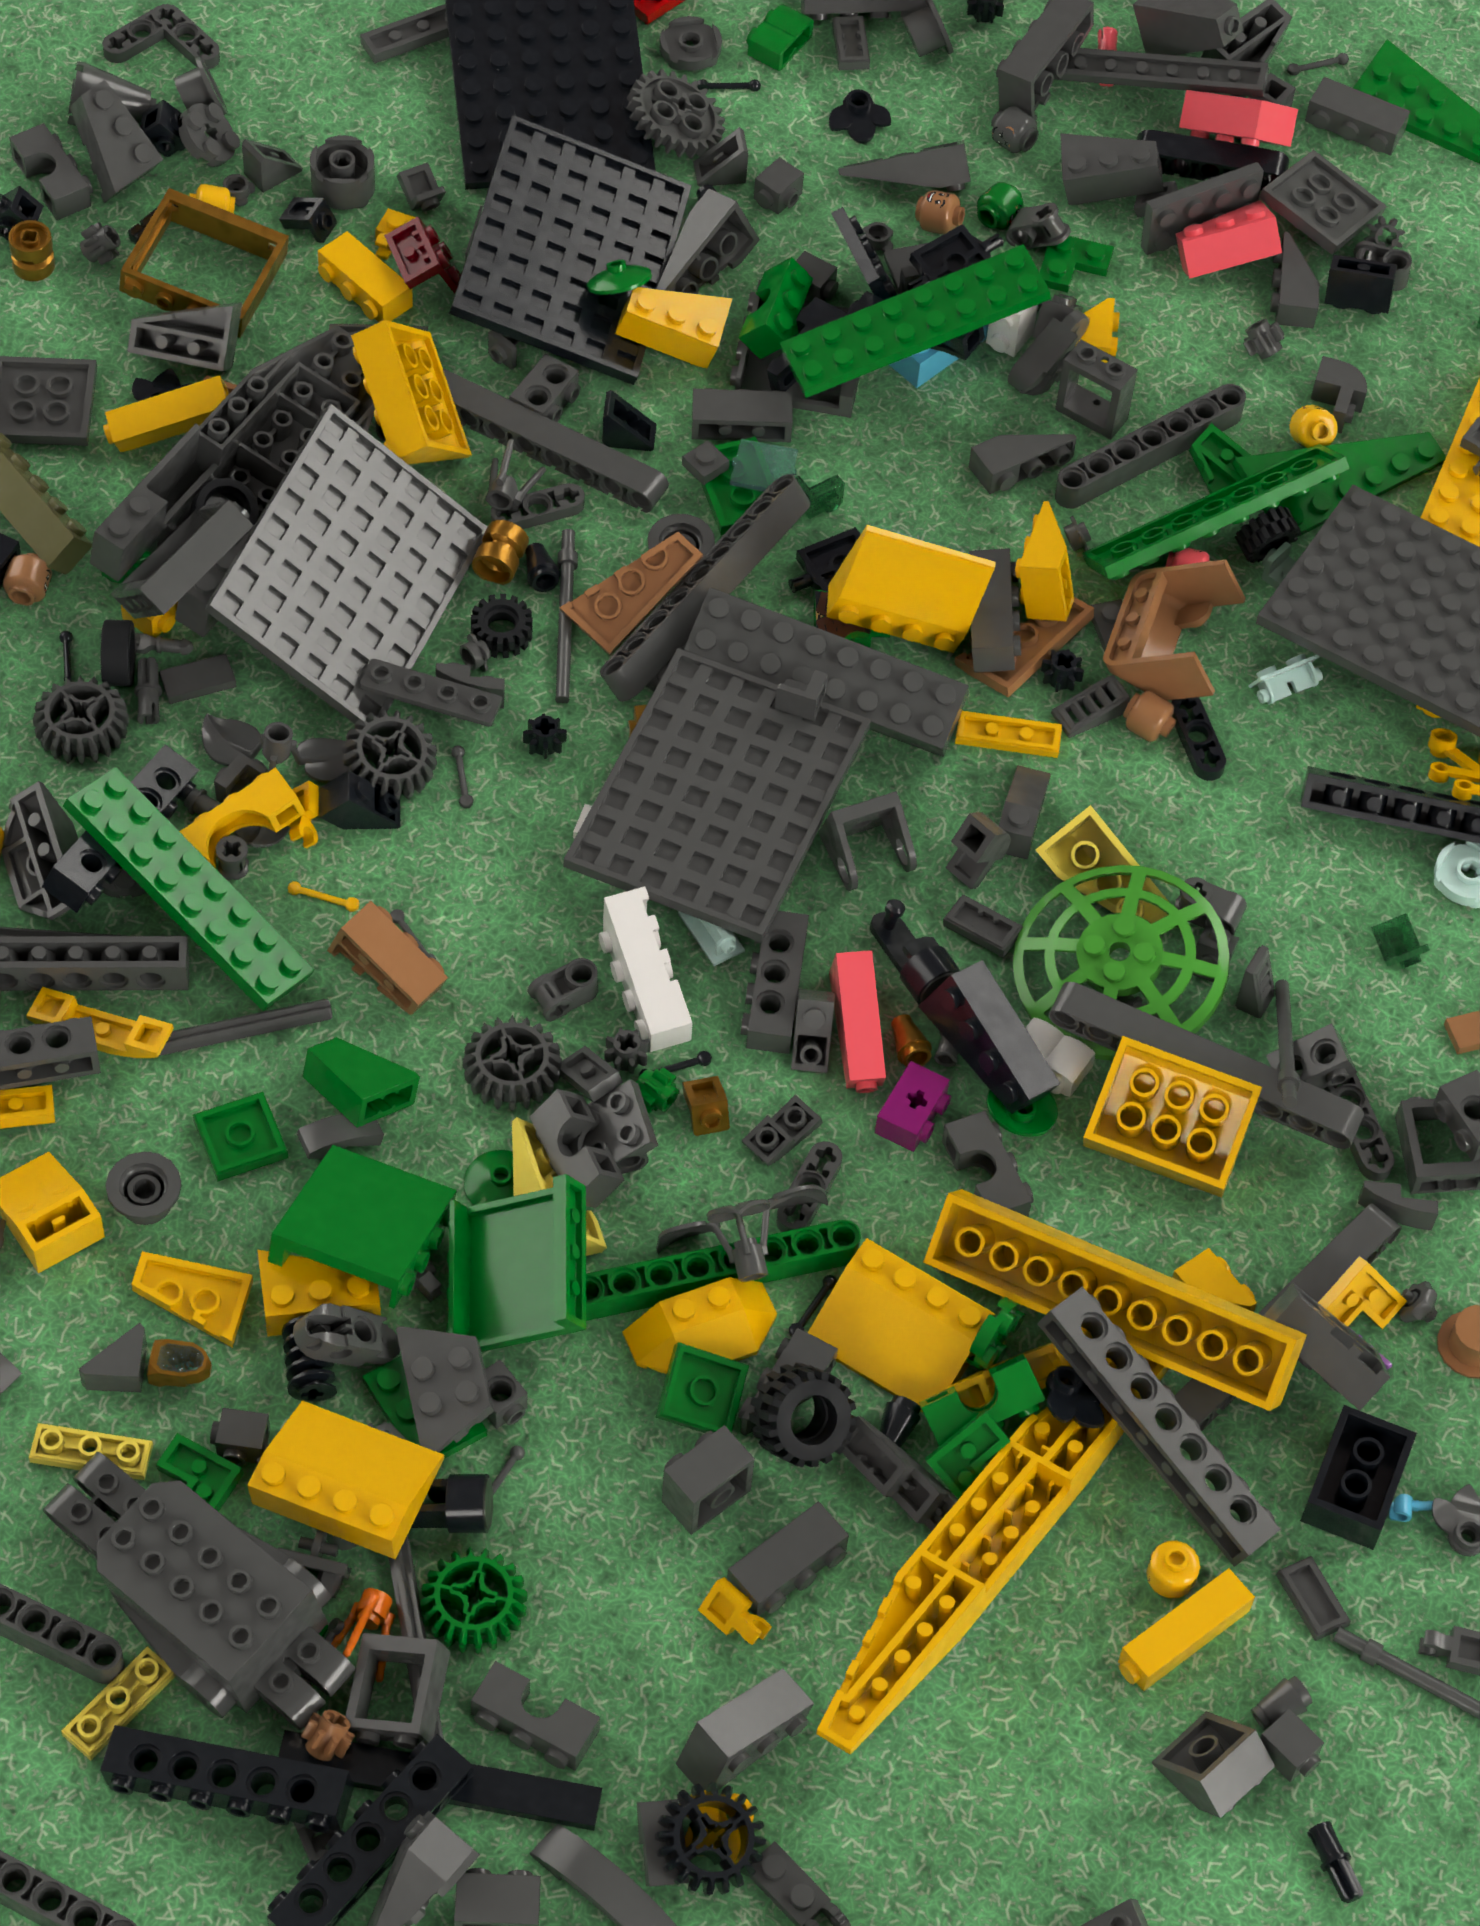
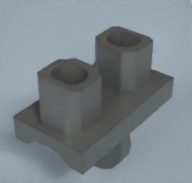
M317 1530L314 1539L300 1537L298 1548L311 1551L310 1555L278 1548L307 1570L319 1572L317 1579L329 1591L332 1598H336L343 1579H349L352 1568H349L348 1564L322 1558L323 1554L336 1557L339 1550V1545L326 1542V1532Z

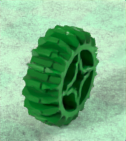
M469 1547L466 1551V1557L463 1558L456 1551H453L451 1554L452 1563H448L440 1558L437 1563L439 1571L430 1570L427 1574L429 1583L422 1585L421 1592L425 1598L420 1601L421 1610L426 1612L424 1623L426 1626H433L432 1635L434 1638L445 1635L444 1645L447 1648L453 1645L455 1641H459V1651L461 1653L465 1652L467 1644H474V1651L479 1654L482 1651V1643L485 1642L494 1651L497 1648L496 1637L508 1643L511 1639L510 1630L518 1631L520 1629L521 1620L519 1618L526 1616L527 1607L523 1603L527 1601L528 1595L525 1589H521L524 1586L522 1575H515L516 1566L513 1563L503 1566L504 1557L501 1553L493 1560L489 1559V1551L486 1548L481 1552V1556H474L473 1549ZM471 1576L465 1583H454L459 1579ZM486 1578L495 1582L503 1590L506 1597L498 1596V1592L488 1589L485 1585ZM479 1588L480 1600L478 1599V1603L473 1604L472 1610L469 1612L468 1600L470 1601L472 1596L475 1597L476 1590ZM442 1603L450 1604V1608L460 1611L463 1614V1621L460 1622L451 1617L444 1609ZM483 1617H494L487 1622L477 1624Z

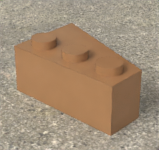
M372 901L367 903L341 927L327 950L334 957L341 953L355 964L352 970L359 976L364 972L369 974L379 984L377 990L411 1016L443 986L448 978L444 974L441 964L434 958H428L418 948L419 945L415 938L407 932H402L393 923L389 912L381 906L377 907Z

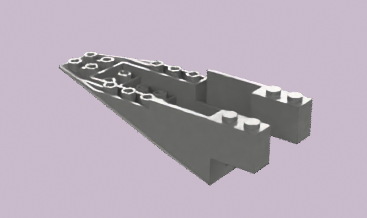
M335 326L253 368L200 426L196 423L94 531L90 564L118 582L146 551L153 552L190 516V508L194 497L206 483L217 478H231L240 481L252 491L258 503V520L318 419L330 404L334 405L368 432L374 416L375 406L372 397L365 390L363 384L365 377L361 365L353 355L354 344L351 334L341 327ZM217 493L206 502V505L230 500L232 503L236 502L242 508L233 496L225 493ZM251 530L178 601L175 620L203 638L218 622L204 608Z

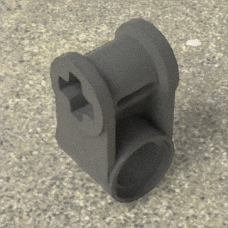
M1046 203L1039 206L1020 208L1006 232V239L1010 245L1020 246L1024 244L1026 249L1055 246L1064 242L1069 237L1071 229L1059 217L1057 205L1055 203Z
M1362 241L1356 244L1353 251L1354 258L1398 265L1393 291H1400L1407 286L1412 264L1410 254L1401 249L1377 245L1370 241ZM1366 251H1369V253H1368V255H1367V258L1364 257V256H1365V252H1366Z
M1192 877L1186 879L1184 882L1193 888H1200L1199 893L1212 905L1224 929L1234 935L1247 908L1245 899L1235 892L1222 889L1202 878ZM1180 890V896L1176 899L1174 906L1180 910L1197 902ZM1206 914L1188 921L1203 928L1206 926L1213 928Z
M586 958L574 959L570 963L536 978L529 985L527 992L531 998L537 999L543 1008L544 1018L546 1021L551 1022L596 997L598 994V970L591 960ZM580 979L588 980V981L585 982V983H577V982H575V981L580 980Z

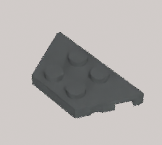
M400 1326L396 1328L419 1443L420 1446L439 1453L453 1440L458 1443L469 1433L473 1425L481 1423L494 1412L480 1343L475 1336Z

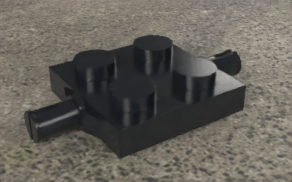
M963 224L910 254L909 261L917 269L921 277L907 283V289L911 290L917 285L921 286L990 258V252L1004 245L1002 237L999 238L1000 235L996 233L982 242L972 236Z
M856 527L797 550L796 560L805 574L789 579L788 583L792 592L796 593L810 586L815 590L828 591L829 583L861 535Z

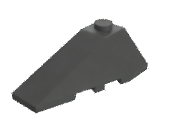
M964 140L923 148V150L917 153L905 152L890 156L888 159H873L838 168L839 175L935 188L946 187L947 192L965 189V183L971 182Z
M429 1810L424 1816L421 1814L417 1815L404 1831L407 1837L401 1842L367 1926H411L413 1923L416 1925L425 1916L429 1899L437 1893L443 1898L480 1854Z

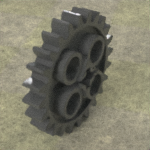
M660 69L658 74L652 70L649 71L647 76L642 74L635 81L627 97L629 101L627 109L633 112L629 118L633 121H639L636 130H645L647 132L644 136L645 140L653 138L655 140L654 147L657 148L662 144L665 146L667 154L673 149L679 158H681L684 152L690 159L695 154L700 157L719 143L725 131V127L722 126L725 118L719 116L722 108L713 106L716 98H707V89L699 90L697 88L698 81L696 80L691 84L687 82L685 74L681 79L677 78L673 70L669 76H667L663 69Z

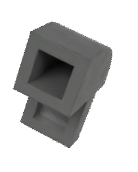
M1323 356L1311 400L1335 406L1333 415L1337 421V433H1342L1344 423L1351 424L1354 412H1362L1367 393V382L1363 374L1353 365Z
M983 812L969 813L951 840L958 849L945 868L970 889H976L994 862L1003 859L1011 842V836Z

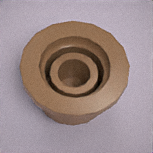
M1480 1305L1467 1307L1463 1311L1451 1315L1442 1323L1437 1336L1438 1351L1444 1363L1454 1372L1468 1378H1480Z

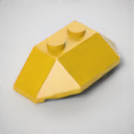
M728 1277L659 1301L623 1330L622 1334L637 1366L644 1369L648 1367L667 1374L674 1345L678 1342L734 1361H740L757 1355L777 1317V1312L763 1282H739L738 1278Z

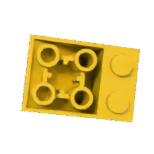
M1044 501L1039 514L1034 515L1031 535L1025 538L1023 556L1016 561L1015 575L1016 578L1021 580L1019 599L1020 604L1025 605L1027 619L1067 621L1074 602L1067 546L1049 501Z
M50 1152L0 1177V1216L6 1221V1225L38 1274L105 1238L100 1213L80 1184Z

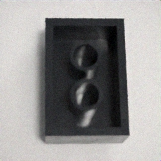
M1344 1405L1300 1521L1374 1550L1417 1433Z

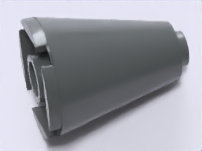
M77 61L75 68L77 70L76 79H73L68 114L71 113L70 106L82 94L104 79L137 123H141L144 112L156 105L157 99L151 98V91L88 63ZM70 115L67 124L76 126L73 116Z

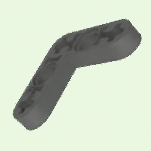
M162 4L107 35L102 42L104 57L112 63L125 62L164 38L196 67L198 66L195 57L199 55L203 58L209 69L216 67L220 62L219 46L181 10L170 4ZM139 31H147L150 33L147 37L139 38L134 35L136 32ZM183 34L194 36L189 41L180 40L178 37Z

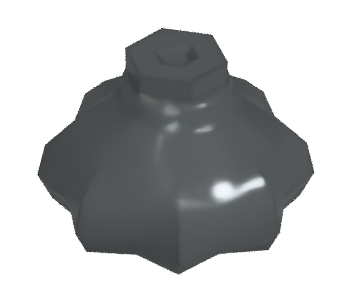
M1424 1281L1420 1284H1412L1409 1289H1405L1401 1295L1407 1300L1406 1304L1398 1311L1402 1321L1409 1323L1423 1320L1429 1323L1435 1319L1438 1313L1434 1306L1437 1300V1293L1433 1290L1430 1282Z

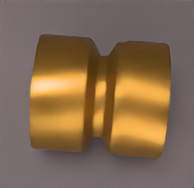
M36 220L22 221L13 226L9 232L8 240L15 274L26 281H39L50 276L55 269V258L49 228L44 223Z
M506 520L492 521L488 525L482 538V544L478 547L472 560L474 572L483 580L501 585L510 583L518 569L519 559L523 557L528 546L529 537L527 533L513 522Z

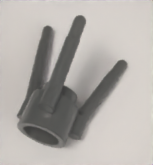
M509 439L507 442L499 474L498 458L492 459L489 488L485 498L490 506L502 511L510 509L512 504L521 505L523 497L546 472V468L541 467L518 491L515 479L506 475L514 446L513 439Z

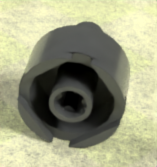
M338 135L325 139V144L319 148L316 145L310 154L311 188L315 198H324L330 208L338 210L365 207L375 191L374 153L371 148L367 149L362 145V141L356 137Z

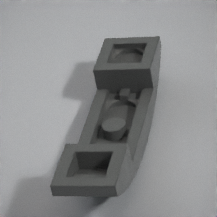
M556 1824L530 1852V1855L558 1880L561 1881L563 1878L617 1926H677L662 1908L619 1867L586 1841L561 1825Z

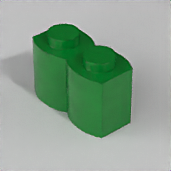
M784 4L779 5L775 10L771 9L767 13L764 22L758 27H753L749 32L746 40L748 44L747 55L777 71H781L794 57L795 53H798L812 37L814 20Z

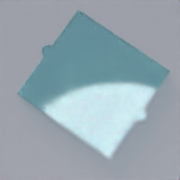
M741 439L737 457L732 459L734 468L730 485L765 491L772 482L785 474H793L795 477L798 449Z

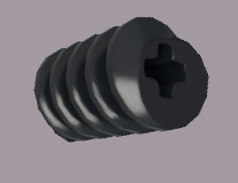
M303 1316L296 1317L287 1322L282 1328V1337L285 1340L283 1349L286 1354L284 1358L287 1367L286 1377L289 1381L287 1385L288 1393L294 1399L300 1401L318 1402L329 1400L337 1394L336 1386L331 1384L336 1379L335 1373L330 1370L333 1368L334 1363L314 1360L300 1351L293 1336V1326Z

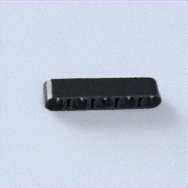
M1144 130L1137 136V140L1156 141L1162 174L1174 176L1175 173L1179 174V177L1205 181V179H1211L1258 162L1264 170L1261 185L1262 191L1265 186L1289 168L1288 156L1276 150L1157 130Z

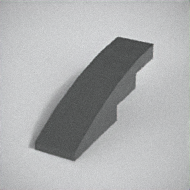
M857 1416L856 1426L850 1425L849 1432L853 1433L850 1441L845 1439L842 1443V1446L845 1448L842 1453L883 1496L892 1497L916 1523L925 1524L932 1531L958 1499L892 1440L863 1417Z

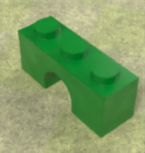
M792 257L764 272L756 294L765 303L758 310L747 315L738 337L759 359L781 349L780 342L791 338L797 316L803 307L813 281L808 272Z
M1023 1353L988 1369L994 1382L995 1391L992 1399L984 1406H967L960 1400L954 1386L919 1402L939 1446L984 1409L1000 1428L1005 1426V1419L1017 1413L1022 1418L1040 1409L1039 1403L1046 1399Z

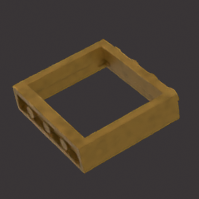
M169 188L121 269L119 291L126 293L132 298H138L156 305L165 311L220 305L141 273L172 221L268 260L242 306L237 336L241 338L287 255L289 236Z

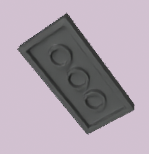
M1258 162L1146 201L1141 239L1143 251L1146 255L1157 251H1165L1177 244L1175 234L1183 231L1185 227L1201 224L1258 201L1264 172L1263 168Z

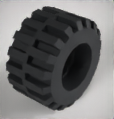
M795 1363L794 1367L786 1364L780 1366V1373L772 1370L766 1376L769 1381L766 1384L759 1383L756 1389L760 1393L757 1398L752 1396L750 1405L755 1407V1412L749 1413V1421L756 1424L751 1430L754 1437L760 1439L759 1444L771 1454L800 1467L804 1465L818 1467L819 1461L825 1464L832 1461V1453L835 1452L840 1455L845 1449L842 1446L844 1440L850 1441L853 1433L849 1432L850 1425L856 1426L857 1418L851 1415V1411L855 1410L856 1406L855 1401L848 1398L851 1395L848 1387L842 1385V1381L837 1377L803 1363ZM812 1396L814 1401L813 1418L804 1430L793 1434L791 1428L792 1413L800 1401Z

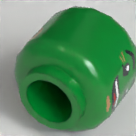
M998 182L992 185L977 201V216L980 222L990 229L997 228L1003 230L1009 227L1019 209L1024 207L1021 192L1015 186L1005 182Z

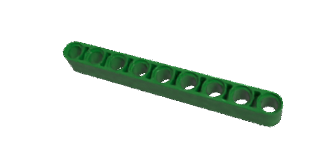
M837 1220L768 1235L767 1248L769 1255L766 1256H773L778 1260L766 1261L768 1275L752 1281L767 1283L846 1266L859 1249L861 1240L860 1229L852 1221ZM756 1237L757 1244H760V1237ZM837 1241H846V1242H848L850 1245H848V1246H841V1245H838V1244L835 1243V1242H837ZM735 1242L729 1243L733 1250L735 1249ZM718 1245L586 1273V1295L595 1297L593 1300L586 1301V1321L650 1308L659 1301L728 1277L738 1278L737 1271L726 1266L730 1264L729 1257L723 1246ZM802 1248H808L814 1252L811 1254H805L799 1250ZM699 1271L704 1273L705 1276L695 1277L690 1273ZM657 1279H664L669 1283L665 1285L655 1284L653 1281ZM620 1287H628L632 1291L628 1293H622L617 1291L616 1289Z

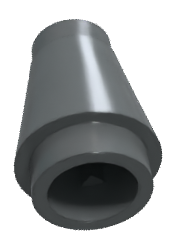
M1293 1676L1289 1680L1283 1678L1257 1706L1251 1709V1713L1260 1727L1265 1730L1288 1709L1296 1715L1307 1712L1306 1707L1312 1704L1313 1701L1303 1683L1296 1676Z

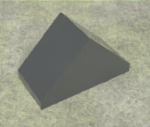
M742 128L736 129L693 161L699 187L706 184L716 186L746 183L748 149Z
M245 139L242 143L244 174L263 193L303 170L283 149Z
M138 1323L80 1367L79 1373L82 1386L86 1390L141 1393L147 1349L145 1328Z

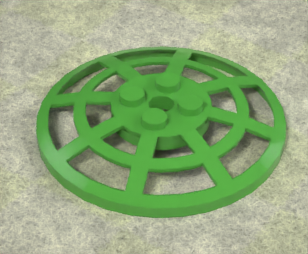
M1116 865L1099 867L1079 873L1061 882L1045 894L1031 909L1022 924L1023 928L1015 942L1013 956L1015 987L1020 1002L1029 1018L1032 1020L1035 1017L1044 1020L1056 1027L1064 1035L1083 1042L1095 1052V1059L1113 1061L1116 1052L1063 1030L1045 1015L1052 1008L1065 982H1075L1081 985L1086 982L1096 991L1116 1000L1118 996H1128L1141 991L1149 1004L1136 1009L1152 1016L1157 1014L1159 1019L1195 1034L1211 1018L1223 998L1229 977L1230 956L1228 940L1222 922L1212 905L1195 888L1180 878L1161 870L1143 866ZM1131 875L1128 888L1104 889L1085 897L1075 888V886L1100 877ZM1146 877L1157 879L1175 886L1192 897L1197 903L1178 910L1164 898L1142 890ZM1062 894L1071 906L1057 918L1048 937H1028L1030 928L1037 916L1050 902ZM1125 898L1121 913L1109 914L1103 917L1091 905L1105 899ZM1139 900L1159 907L1168 915L1152 924L1144 918L1136 915ZM1078 912L1089 924L1079 939L1059 937L1065 925ZM1205 914L1207 915L1217 939V965L1196 959L1195 938L1188 921ZM1178 927L1184 940L1185 956L1163 951L1160 935ZM1118 948H1123L1130 952V955L1125 960L1117 961L1110 957V954ZM1045 951V970L1052 989L1035 1002L1025 979L1023 957L1024 952ZM1055 952L1076 953L1079 969L1062 981L1056 968ZM1162 966L1180 969L1181 973L1176 982L1164 995H1161L1153 982L1160 974ZM1193 973L1214 979L1212 988L1204 1002L1190 1018L1181 1024L1170 1008V1005L1184 992Z

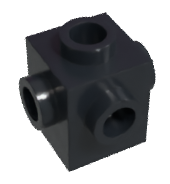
M162 100L142 114L140 127L157 151L165 157H170L177 151L185 149L178 129L182 126V119L179 120L182 113L165 100Z
M21 186L4 195L0 194V236L6 240L9 238V232L12 227L19 222L26 220L38 221L44 207Z

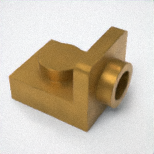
M713 1076L682 1082L683 1095L691 1113L694 1135L699 1136L729 1130L728 1100L719 1077Z

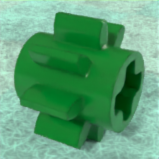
M664 1067L660 1071L657 1068L654 1071L647 1069L636 1081L649 1114L653 1109L655 1111L658 1109L662 1112L667 1111L679 1094V1089L676 1088L674 1083L677 1077Z

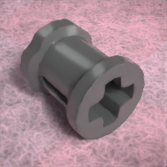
M226 836L220 839L216 845V856L219 859L218 871L227 880H239L245 877L249 871V861L246 858L248 847L244 839L239 836Z

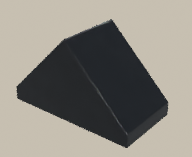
M609 390L606 392L602 444L612 448L653 451L657 424L614 391Z

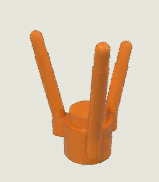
M364 1589L360 1601L354 1602L350 1614L344 1621L343 1630L335 1636L331 1645L337 1648L355 1621L357 1624L343 1651V1655L346 1658L351 1655L364 1628L377 1630L380 1625L382 1626L381 1635H390L391 1626L395 1619V1615L389 1612L393 1603L392 1598L387 1593L378 1589ZM378 1662L377 1682H382L384 1679L386 1662Z

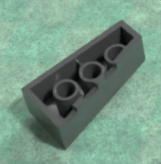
M1049 0L1047 2L1044 12L1037 20L1032 21L1028 32L1022 40H1017L1010 55L1006 60L1003 59L997 67L999 111L1016 106L1037 120V115H1035L1036 108L1039 104L1046 105L1051 96L1049 90L1053 80H1061L1066 72L1069 55L1075 57L1094 25V2L1089 0Z

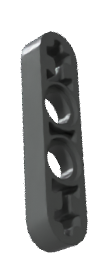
M1336 1054L1326 1056L1323 1064L1333 1061ZM1355 1073L1349 1076L1348 1080L1338 1088L1337 1086H1328L1324 1090L1339 1097L1351 1096L1357 1100L1359 1107L1364 1112V1118L1360 1126L1368 1128L1372 1132V1137L1360 1139L1355 1136L1350 1150L1363 1176L1369 1180L1382 1181L1391 1174L1395 1161L1394 1155L1360 1080ZM1374 1146L1373 1154L1378 1162L1384 1161L1382 1168H1378L1376 1164H1369L1372 1158L1370 1148Z

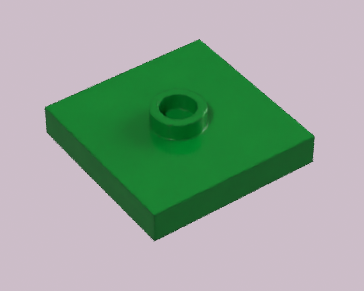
M264 1092L193 1114L194 1124L217 1182L288 1158L287 1148Z
M679 1342L676 1343L655 1418L702 1433L708 1431L716 1432L725 1425L732 1433L749 1365Z

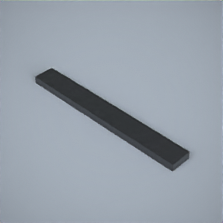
M284 1730L278 1757L349 1770L354 1787L380 1792L384 1791L381 1786L394 1770L398 1769L402 1772L412 1761L409 1758L411 1754L409 1752L351 1742L342 1759L334 1755L332 1760L322 1761L313 1757L306 1750L305 1744L308 1739L301 1737L302 1733ZM472 1764L473 1777L448 1803L594 1831L602 1788ZM428 1774L419 1775L413 1781L414 1786L420 1790H428L436 1783L435 1779Z

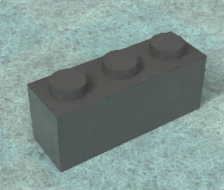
M1324 77L1309 101L1305 121L1311 123L1316 128L1328 130L1342 136L1346 140H1353L1370 147L1376 152H1383L1391 156L1406 130L1410 111Z
M693 388L692 439L737 441L756 437L757 441L791 443L793 423L792 392Z
M818 1501L728 1568L727 1580L753 1602L749 1610L754 1615L760 1616L765 1611L769 1614L774 1613L785 1603L786 1595L796 1588L799 1591L806 1589L816 1579V1573L826 1565L829 1568H833L845 1558L849 1535Z

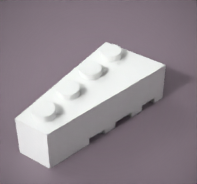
M644 886L604 898L603 932L599 933V942L604 954L609 952L613 959L610 962L611 972L615 982H622L625 991H622L625 1008L628 1012L634 1011L637 1019L634 1021L635 1030H638V1036L641 1041H649V1051L653 1052L691 1041L693 1023L678 980L670 981V978H673L671 959L667 948L660 950L661 941L656 916L647 915L649 896Z

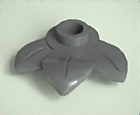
M1467 1484L1456 1492L1451 1502L1442 1498H1434L1432 1504L1433 1519L1436 1525L1448 1534V1541L1451 1547L1463 1556L1471 1557L1480 1553V1499L1473 1487ZM1461 1534L1469 1535L1472 1543L1465 1541Z

